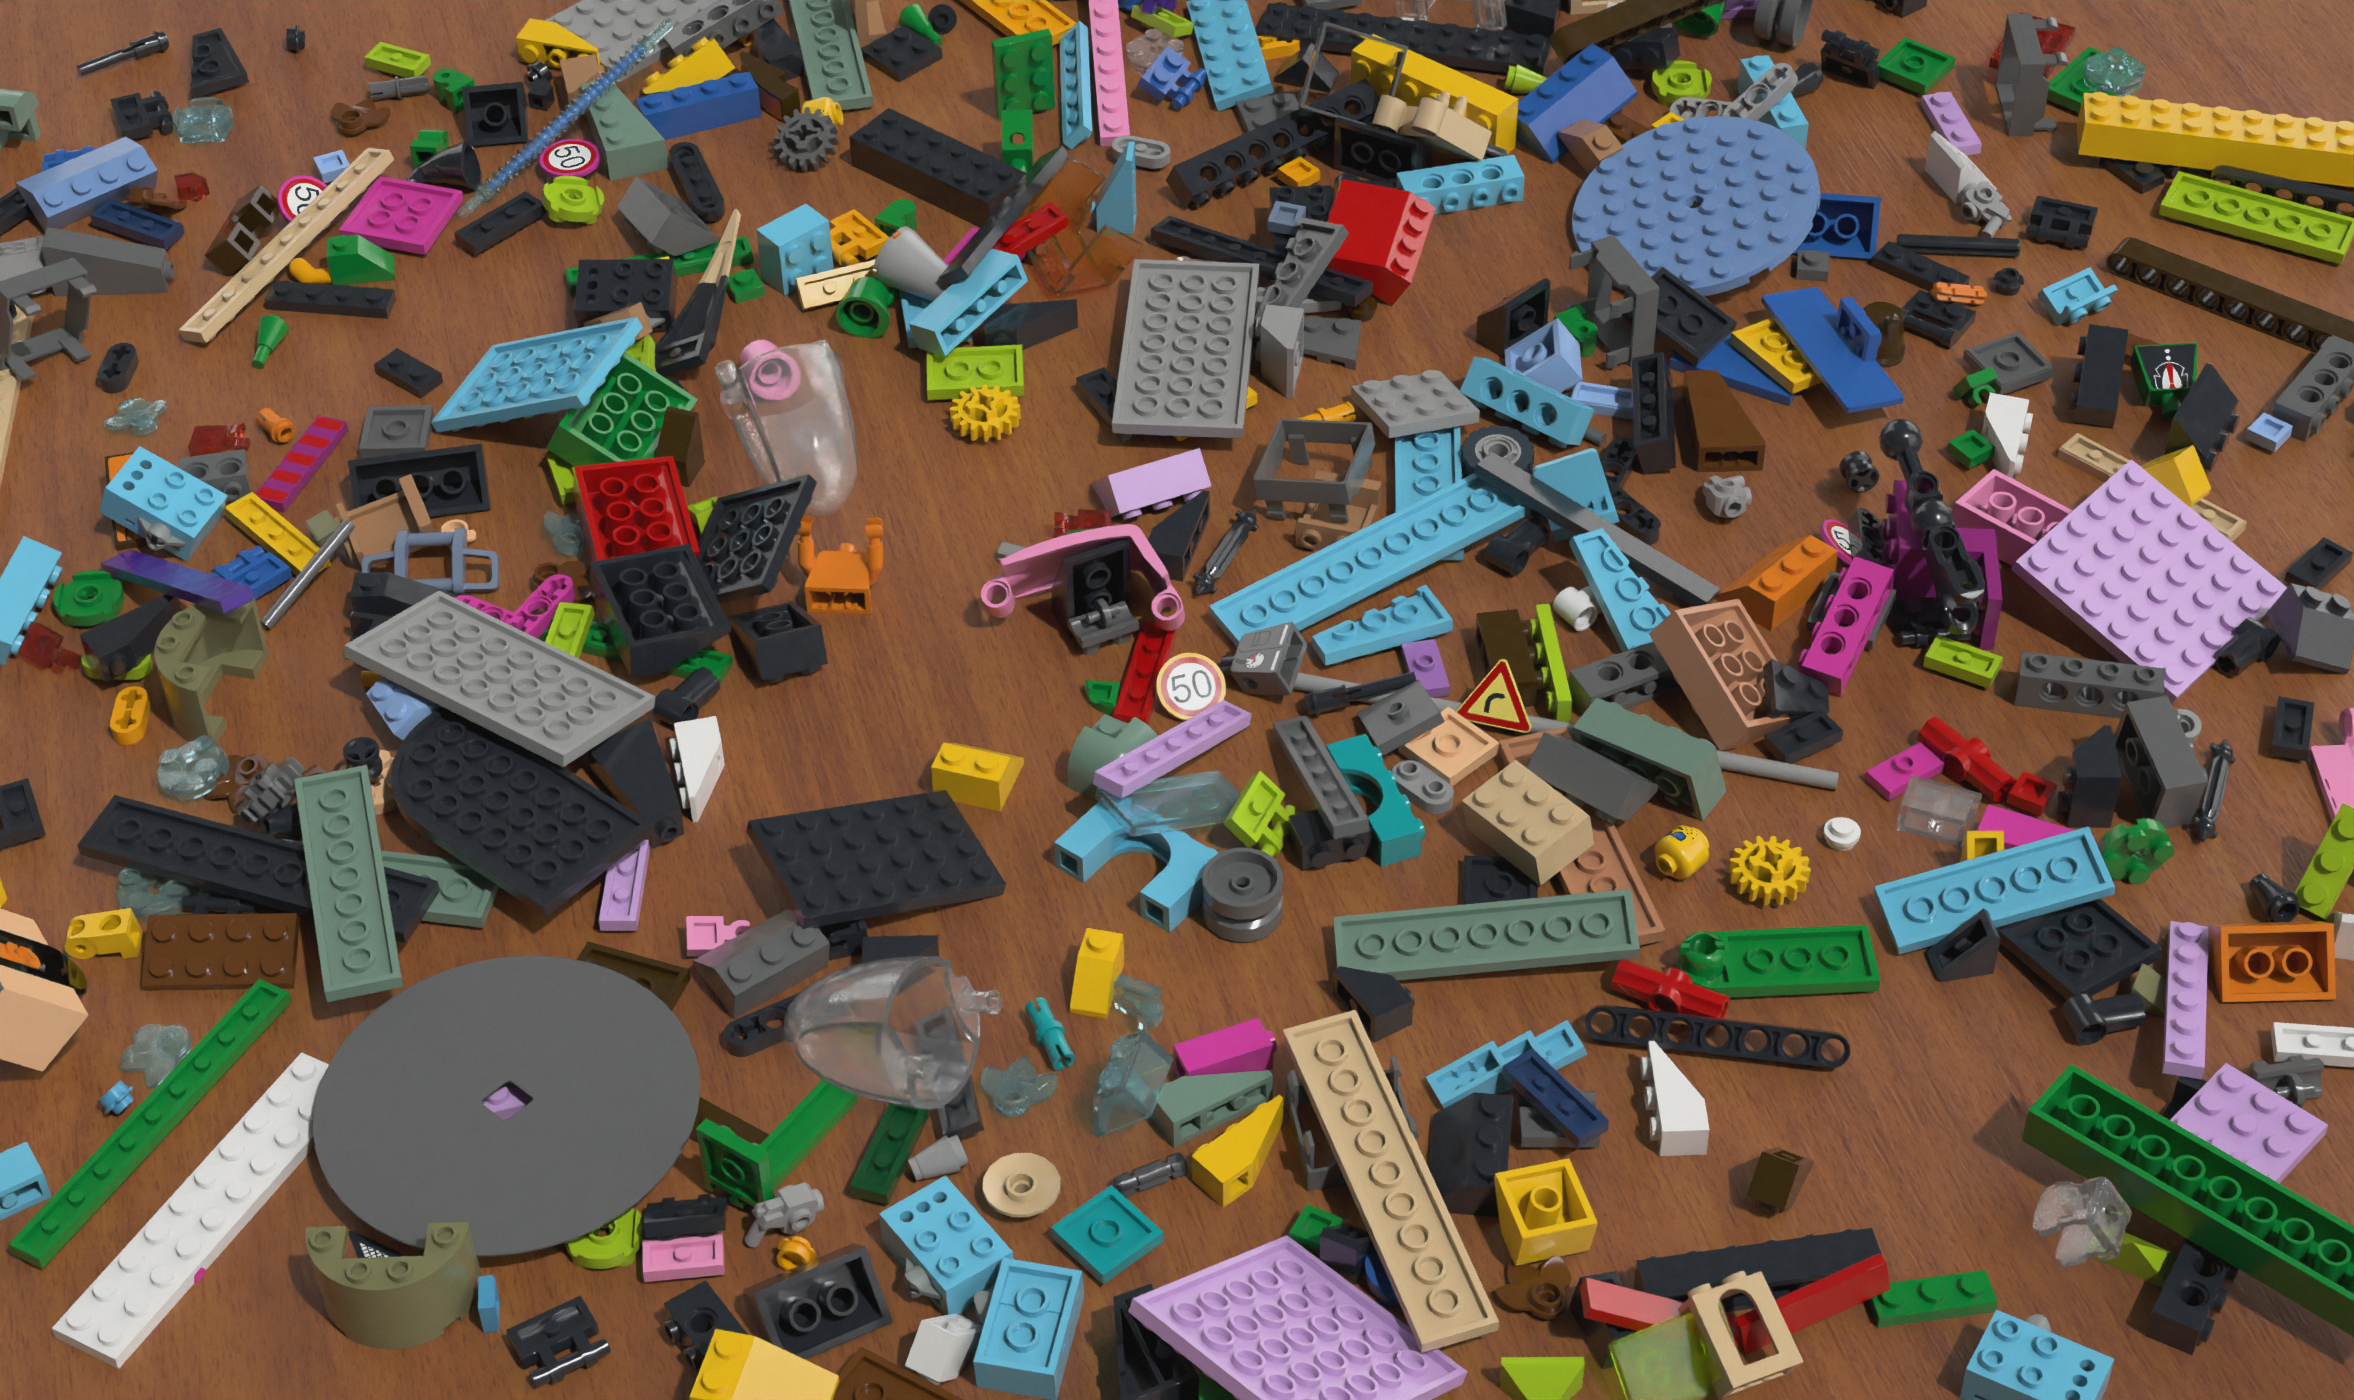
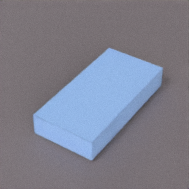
M1579 382L1573 388L1571 398L1595 409L1593 414L1633 420L1632 389Z

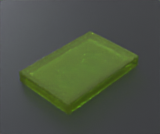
M1719 1300L1718 1308L1720 1315L1736 1347L1721 1300ZM1691 1310L1608 1344L1626 1400H1698L1714 1393L1715 1390L1712 1384L1721 1377Z

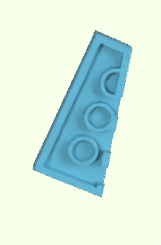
M1603 528L1572 537L1569 545L1621 651L1625 652L1640 645L1653 642L1649 633L1671 614L1663 603L1661 605L1658 604L1648 591L1649 585L1642 577L1638 578L1628 566L1629 560Z
M1425 584L1417 588L1416 595L1410 598L1401 595L1391 600V606L1381 611L1373 608L1364 612L1363 618L1357 622L1347 620L1312 636V646L1325 666L1338 664L1344 660L1371 655L1377 651L1401 646V643L1433 638L1453 631V619Z

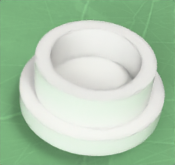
M1836 817L1830 819L1825 824L1823 833L1827 844L1831 848L1838 851H1846L1853 848L1859 841L1861 830L1855 821L1845 817Z

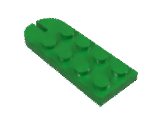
M1868 925L1714 932L1698 931L1693 932L1683 940L1678 955V968L1690 976L1693 984L1727 995L1730 998L1879 991L1881 982Z

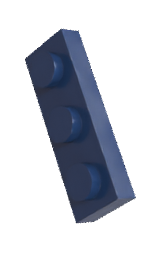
M110 198L90 215L92 224L158 248L167 249L184 234L182 223Z
M1533 1048L1503 1065L1502 1077L1577 1148L1582 1147L1608 1130L1609 1120Z

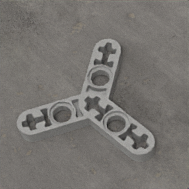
M1779 63L1770 68L1733 102L1681 97L1673 102L1670 112L1687 120L1692 117H1705L1708 112L1716 110L1718 111L1716 116L1741 117L1758 121L1794 89L1798 82V77L1791 65ZM1767 94L1761 103H1753L1757 95Z

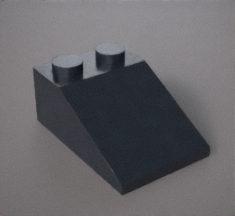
M1127 538L1062 560L1051 588L1052 612L1069 639L1073 638L1074 635L1068 628V620L1094 611V601L1103 598L1108 606L1125 601L1131 613L1130 552Z
M794 601L728 617L731 628L753 673L761 680L776 682L783 680L786 674L794 672L800 674L812 673L818 670V666L828 664L821 624Z

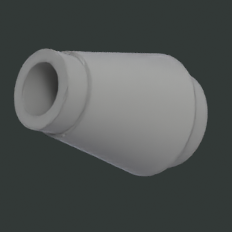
M945 1135L916 1154L915 1157L908 1159L916 1181L923 1178L927 1179L961 1171L960 1167L969 1164L958 1135L950 1138Z

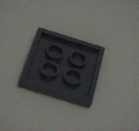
M2101 899L2014 922L2000 929L1998 933L2001 938L2000 944L2067 1000L2079 994L2093 996L2139 971L2142 963L2148 966L2159 960L2161 955V947Z

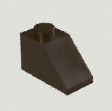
M668 406L665 410L656 458L673 456L681 486L690 487L705 463L699 413Z
M1778 1147L1762 1151L1747 1197L1757 1200L1756 1207L1774 1214H1778L1779 1209L1787 1210L1792 1208L1814 1161Z

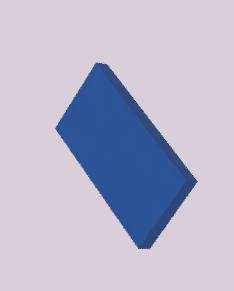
M1731 334L1697 366L1693 365L1678 352H1675L1670 359L1669 368L1684 373L1685 371L1718 370L1728 387L1787 406L1791 404L1798 393L1791 394L1730 344Z

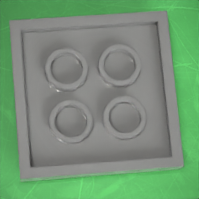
M1427 370L1419 375H1397L1390 380H1368L1363 382V384L1351 386L1352 400L1388 438L1479 423L1480 411L1441 371Z

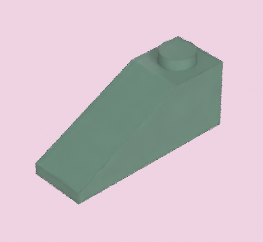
M1269 1070L1182 1076L1170 1083L1161 1084L1155 1090L1149 1092L1150 1118L1175 1148L1257 1108L1262 1103H1268L1273 1099V1075Z

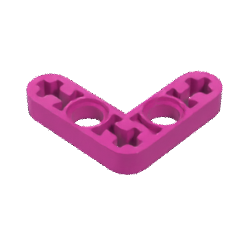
M563 574L550 576L515 612L468 595H460L454 598L538 639L552 624L559 602L572 603L574 601L575 590L573 581L569 576ZM537 609L547 610L545 613L540 615L531 614V612Z

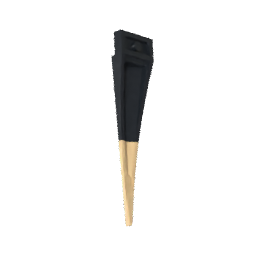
M737 209L733 211L720 243L699 284L676 320L655 346V369L663 377L672 376L687 369L698 368L705 364L708 353L716 344L741 214Z

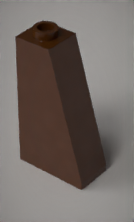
M1718 370L1685 371L1682 396L1697 472L1763 470L1765 441Z

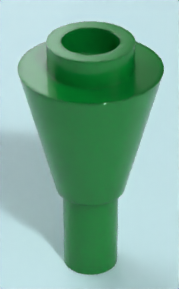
M908 5L901 11L899 17L900 26L905 25L938 47L941 46L943 39L933 30L921 5Z
M266 315L259 318L257 351L252 360V365L255 368H264L269 354L289 333V327L281 317Z

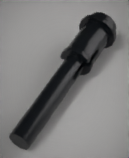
M154 30L152 35L130 41V46L76 65L80 76L132 57L140 59L157 51L163 53L165 48L169 47L167 36L164 31L158 32Z
M1414 672L1349 688H1346L1345 684L1318 692H1314L1312 689L1309 694L1304 695L1308 714H1316L1317 717L1320 716L1319 712L1350 706V701L1402 689L1415 682L1416 677Z

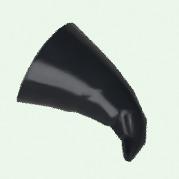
M465 140L424 160L414 168L407 181L422 184L426 182L444 183L476 190L482 183V172L474 148L470 142Z

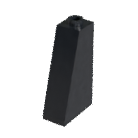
M649 719L607 738L587 751L590 772L608 795L651 823L653 834L645 840H649V845L653 849L685 834L681 808L653 724Z

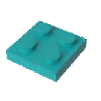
M1112 1185L1051 1227V1237L1103 1285L1164 1242V1232Z

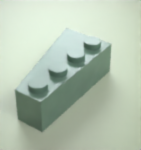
M596 79L589 83L580 84L582 97L601 80ZM613 82L609 83L599 95L584 107L587 121L610 181L669 169L665 139Z
M1599 698L1594 700L1573 726L1577 743L1660 785L1659 789L1666 793L1665 800L1675 806H1678L1680 802L1694 809L1692 816L1701 821L1705 820L1727 792L1716 748L1706 739H1697L1683 733L1674 726H1665L1645 714H1636L1624 709L1618 703H1609Z

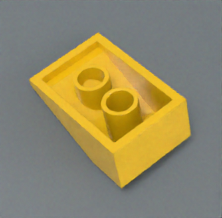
M715 1329L691 1391L690 1400H833L839 1383V1376L756 1336Z

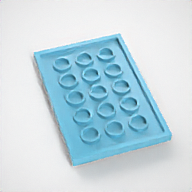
M637 317L492 345L431 421V424L437 433L449 430L456 432L465 427H482L488 423L498 421L505 423L520 417L528 419L537 414H554L560 410L570 408L574 410L581 409L590 402V397L594 391L605 382V377L609 371L620 362V357L625 350L633 345L635 342L634 338L643 326Z

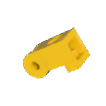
M131 908L74 917L69 923L64 948L68 955L77 959H89L96 954L102 955L118 952L121 953L123 959L135 958L139 954L143 931Z

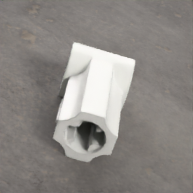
M1590 586L1579 591L1574 587L1565 588L1556 596L1553 603V610L1577 631L1589 628L1595 622L1598 614L1602 613Z

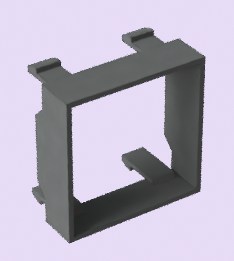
M2031 13L2007 14L1996 88L2009 136H2033L2034 130L2052 132L2057 128L2054 118H2044L2049 81L2043 74L2045 66H2068L2066 54L2062 52L2042 54L2036 32L2040 30H2058L2056 18L2033 19Z
M1322 22L1321 28H1318L1314 42L1316 45L1304 86L1300 89L1297 107L1334 119L1339 117L1373 127L1366 123L1304 105L1310 89L1309 85L1320 47L1323 44L1327 31L1326 27L1402 49L1401 52L1397 51L1394 53L1391 67L1396 68L1388 96L1392 97L1395 95L1408 46L1332 23Z
M1613 235L1591 242L1590 250L1580 253L1576 251L1570 255V270L1589 264L1590 267L1587 299L1577 303L1570 302L1566 305V310L1581 305L1588 312L1587 316L1597 327V339L1609 352L1606 353L1605 366L1607 368L1617 367V364L1623 362L1632 367V358L1654 353L1659 286ZM1612 280L1618 286L1629 288L1635 296L1610 303ZM1634 311L1632 332L1619 318L1621 314Z
M74 257L0 281V369L10 368L20 381L36 377V373L25 362L65 349L72 356L71 359L76 362L91 358V354L80 343L82 341V331L88 329L91 295L97 294V289L92 283L90 284L87 281L88 271ZM68 282L64 327L11 345L13 319L9 311L10 300L29 317L41 313L42 309L28 294Z
M1280 418L1253 478L1257 500H1265L1268 518L1285 520L1286 515L1282 501L1329 504L1332 523L1348 524L1349 517L1346 505H1350L1353 496L1359 494L1369 468L1372 467L1371 453L1375 446L1372 423ZM1286 442H1289L1293 464L1308 465L1310 463V456L1305 442L1351 444L1354 458L1344 481L1275 478L1282 462L1283 448Z
M1392 1055L1390 1056V1069L1384 1070L1408 1122L1411 1133H1413L1414 1138H1419L1415 1120L1412 1115H1408L1398 1077H1402L1400 1066L1396 1056ZM1291 1070L1287 1075L1288 1085H1285V1106L1307 1191L1346 1186L1347 1183L1336 1160L1327 1167L1314 1169V1142L1311 1131H1306L1302 1136L1296 1113L1298 1105L1310 1104L1311 1102L1302 1082L1298 1083L1295 1070Z

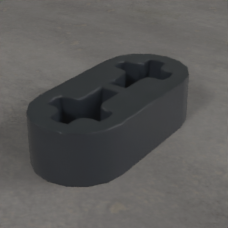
M119 343L110 347L97 372L101 390L105 393H119L129 386L139 365L138 355L132 344Z

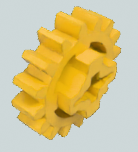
M985 384L982 386V389L970 387V393L968 394L961 391L959 399L952 400L950 418L953 429H960V436L963 437L971 434L972 441H975L978 437H983L984 442H988L990 437L1000 440L1001 433L1011 435L1012 427L1019 426L1021 410L1018 404V397H1011L1010 390L1000 392V386H995L990 390Z
M1756 836L1755 844L1745 840L1743 841L1742 849H1734L1729 867V873H1731L1730 882L1731 884H1738L1737 892L1739 894L1749 892V901L1751 902L1759 897L1763 898L1764 905L1768 906L1770 899H1775L1779 905H1783L1784 897L1795 901L1797 899V892L1804 893L1806 891V884L1809 883L1811 870L1808 867L1809 858L1801 856V847L1789 848L1790 840L1788 839L1780 844L1777 843L1776 836H1771L1769 842H1764L1760 836Z

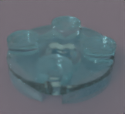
M2114 47L2109 52L2099 53L2086 59L2084 82L2095 92L2106 93L2108 90L2117 91L2116 96L2120 97L2132 95L2142 87L2146 66L2134 57L2127 55L2124 49Z
M214 97L193 99L188 101L189 107L184 108L182 111L181 107H178L173 113L172 120L175 132L184 144L225 141L228 138L227 132L234 125L231 106L229 104L228 106L223 105L221 99Z
M203 735L177 749L171 748L164 751L159 757L161 765L157 771V781L166 796L170 798L171 795H177L180 800L196 799L218 786L215 780L221 773L226 776L230 766L229 759L220 744L214 742L211 736Z
M127 868L118 875L119 884L116 889V896L120 909L131 908L135 917L143 918L144 923H148V915L180 914L183 911V896L193 895L192 885ZM159 888V893L152 894L150 891Z

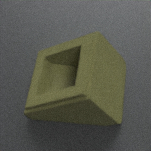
M324 510L306 521L308 530L320 548L338 527V524L328 510ZM337 550L330 557V561L335 560Z
M2142 963L2131 993L2139 994L2144 1003L2145 1012L2165 1018L2166 980L2152 968Z

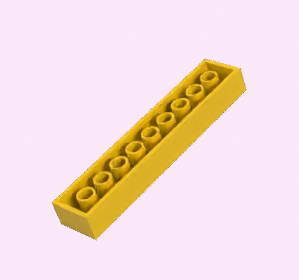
M2103 92L2083 94L2077 121L2078 154L2205 170H2213L2217 166L2226 165L2297 181L2354 187V124L2349 121L2329 122L2316 117L2307 119L2295 118L2288 114L2270 115L2262 114L2256 110L2236 111L2223 106L2211 108L2202 107L2195 103H2170L2163 99H2156L2154 101L2143 100L2130 95L2124 97L2109 96Z

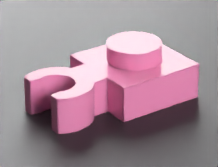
M686 916V956L704 955L735 938L737 933H744L749 930L750 922L737 920L730 926H724L723 916Z

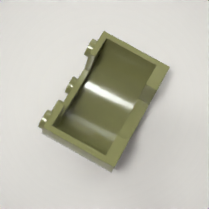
M255 597L252 601L226 614L198 604L192 605L183 611L177 612L165 625L157 638L154 658L172 723H174L179 735L184 740L201 749L213 751L227 728L224 717L208 715L204 706L222 675L256 679L269 657Z
M469 1221L428 1223L424 1256L344 1259L348 1233L347 1226L306 1227L305 1229L306 1247L324 1311L332 1325H336L344 1331L348 1339L361 1345L379 1349H402L427 1343L445 1334L444 1328L453 1323L457 1318L462 1321L478 1298V1276H481V1271Z

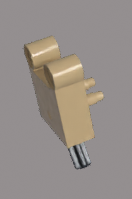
M1446 91L1438 94L1435 100L1425 97L1421 98L1418 107L1406 106L1407 104L1404 101L1392 96L1381 95L1371 125L1376 129L1423 143L1432 150V157L1482 161L1483 159L1507 156L1505 149L1489 144L1491 131L1464 117L1468 101L1466 96H1459L1453 110L1448 108L1451 95Z

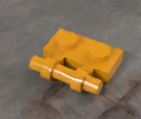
M855 209L829 221L832 255L834 260L841 266L858 264V259L854 257L858 254L866 260L876 256L889 239V236ZM843 241V242H845L846 244H844V245H839L838 243H840V242Z

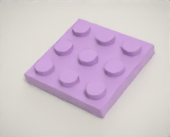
M2227 1063L2170 1120L2279 1184L2325 1136L2328 1124Z

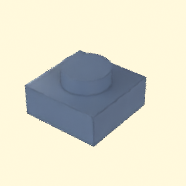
M1276 201L1267 222V230L1296 236L1298 229L1295 225L1299 217L1305 218L1306 206Z

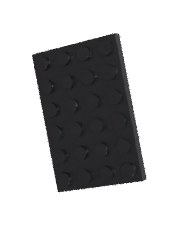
M947 790L749 820L746 832L803 929L1003 895L1006 887V882Z

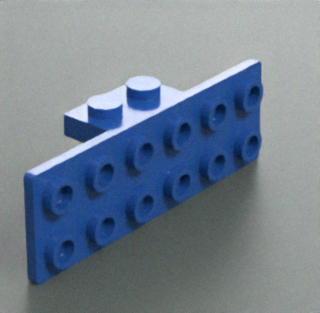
M1818 287L1762 296L1761 303L1846 413L1903 403L1904 395L1876 361L1878 347L1882 341L1881 332L1853 297L1841 298L1837 312Z

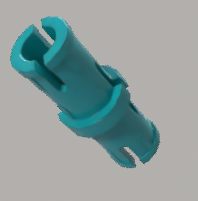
M1042 997L1035 998L1039 1006V1012L1036 1010L1032 1000L1025 1006V1013L1036 1030L1035 1038L1038 1044L1045 1048L1055 1070H1064L1065 1068L1060 1056H1063L1068 1067L1076 1060L1074 1053L1064 1038V1027L1061 1022L1055 1020L1047 1000Z

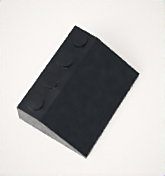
M690 543L590 562L591 595L630 678L665 672L731 632V625Z

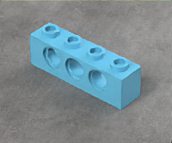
M1515 155L1483 159L1482 161L1476 160L1397 173L1396 189L1410 191L1416 196L1427 200L1429 204L1436 207L1435 215L1523 201L1525 176Z
M1474 356L1460 389L1462 394L1470 397L1469 401L1474 406L1486 409L1489 406L1496 410L1495 416L1509 422H1513L1514 419L1523 423L1521 426L1523 430L1535 435H1539L1542 432L1549 436L1548 442L1562 448H1566L1567 444L1580 446L1595 409L1489 358ZM1501 384L1502 393L1498 398L1496 395V389L1498 385ZM1525 397H1527L1529 404L1524 411L1522 404ZM1554 410L1555 420L1551 424L1549 421L1550 412Z

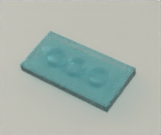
M1216 770L1158 778L1122 799L1112 796L1106 790L1097 787L1095 799L1132 837L1221 824L1225 821L1241 793Z

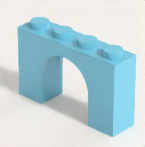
M1106 794L1054 842L1055 867L1082 883H1085L1111 858L1123 853L1144 852L1164 861L1167 866L1140 891V910L1142 918L1168 933L1175 929L1203 902L1202 872L1207 862L1218 854L1215 849L1204 846L1190 838L1185 832L1178 831L1162 822L1158 817L1149 815L1135 807L1128 800Z

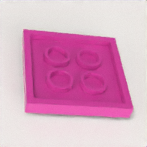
M378 176L339 229L340 235H360L380 247L426 255L464 201L462 191Z

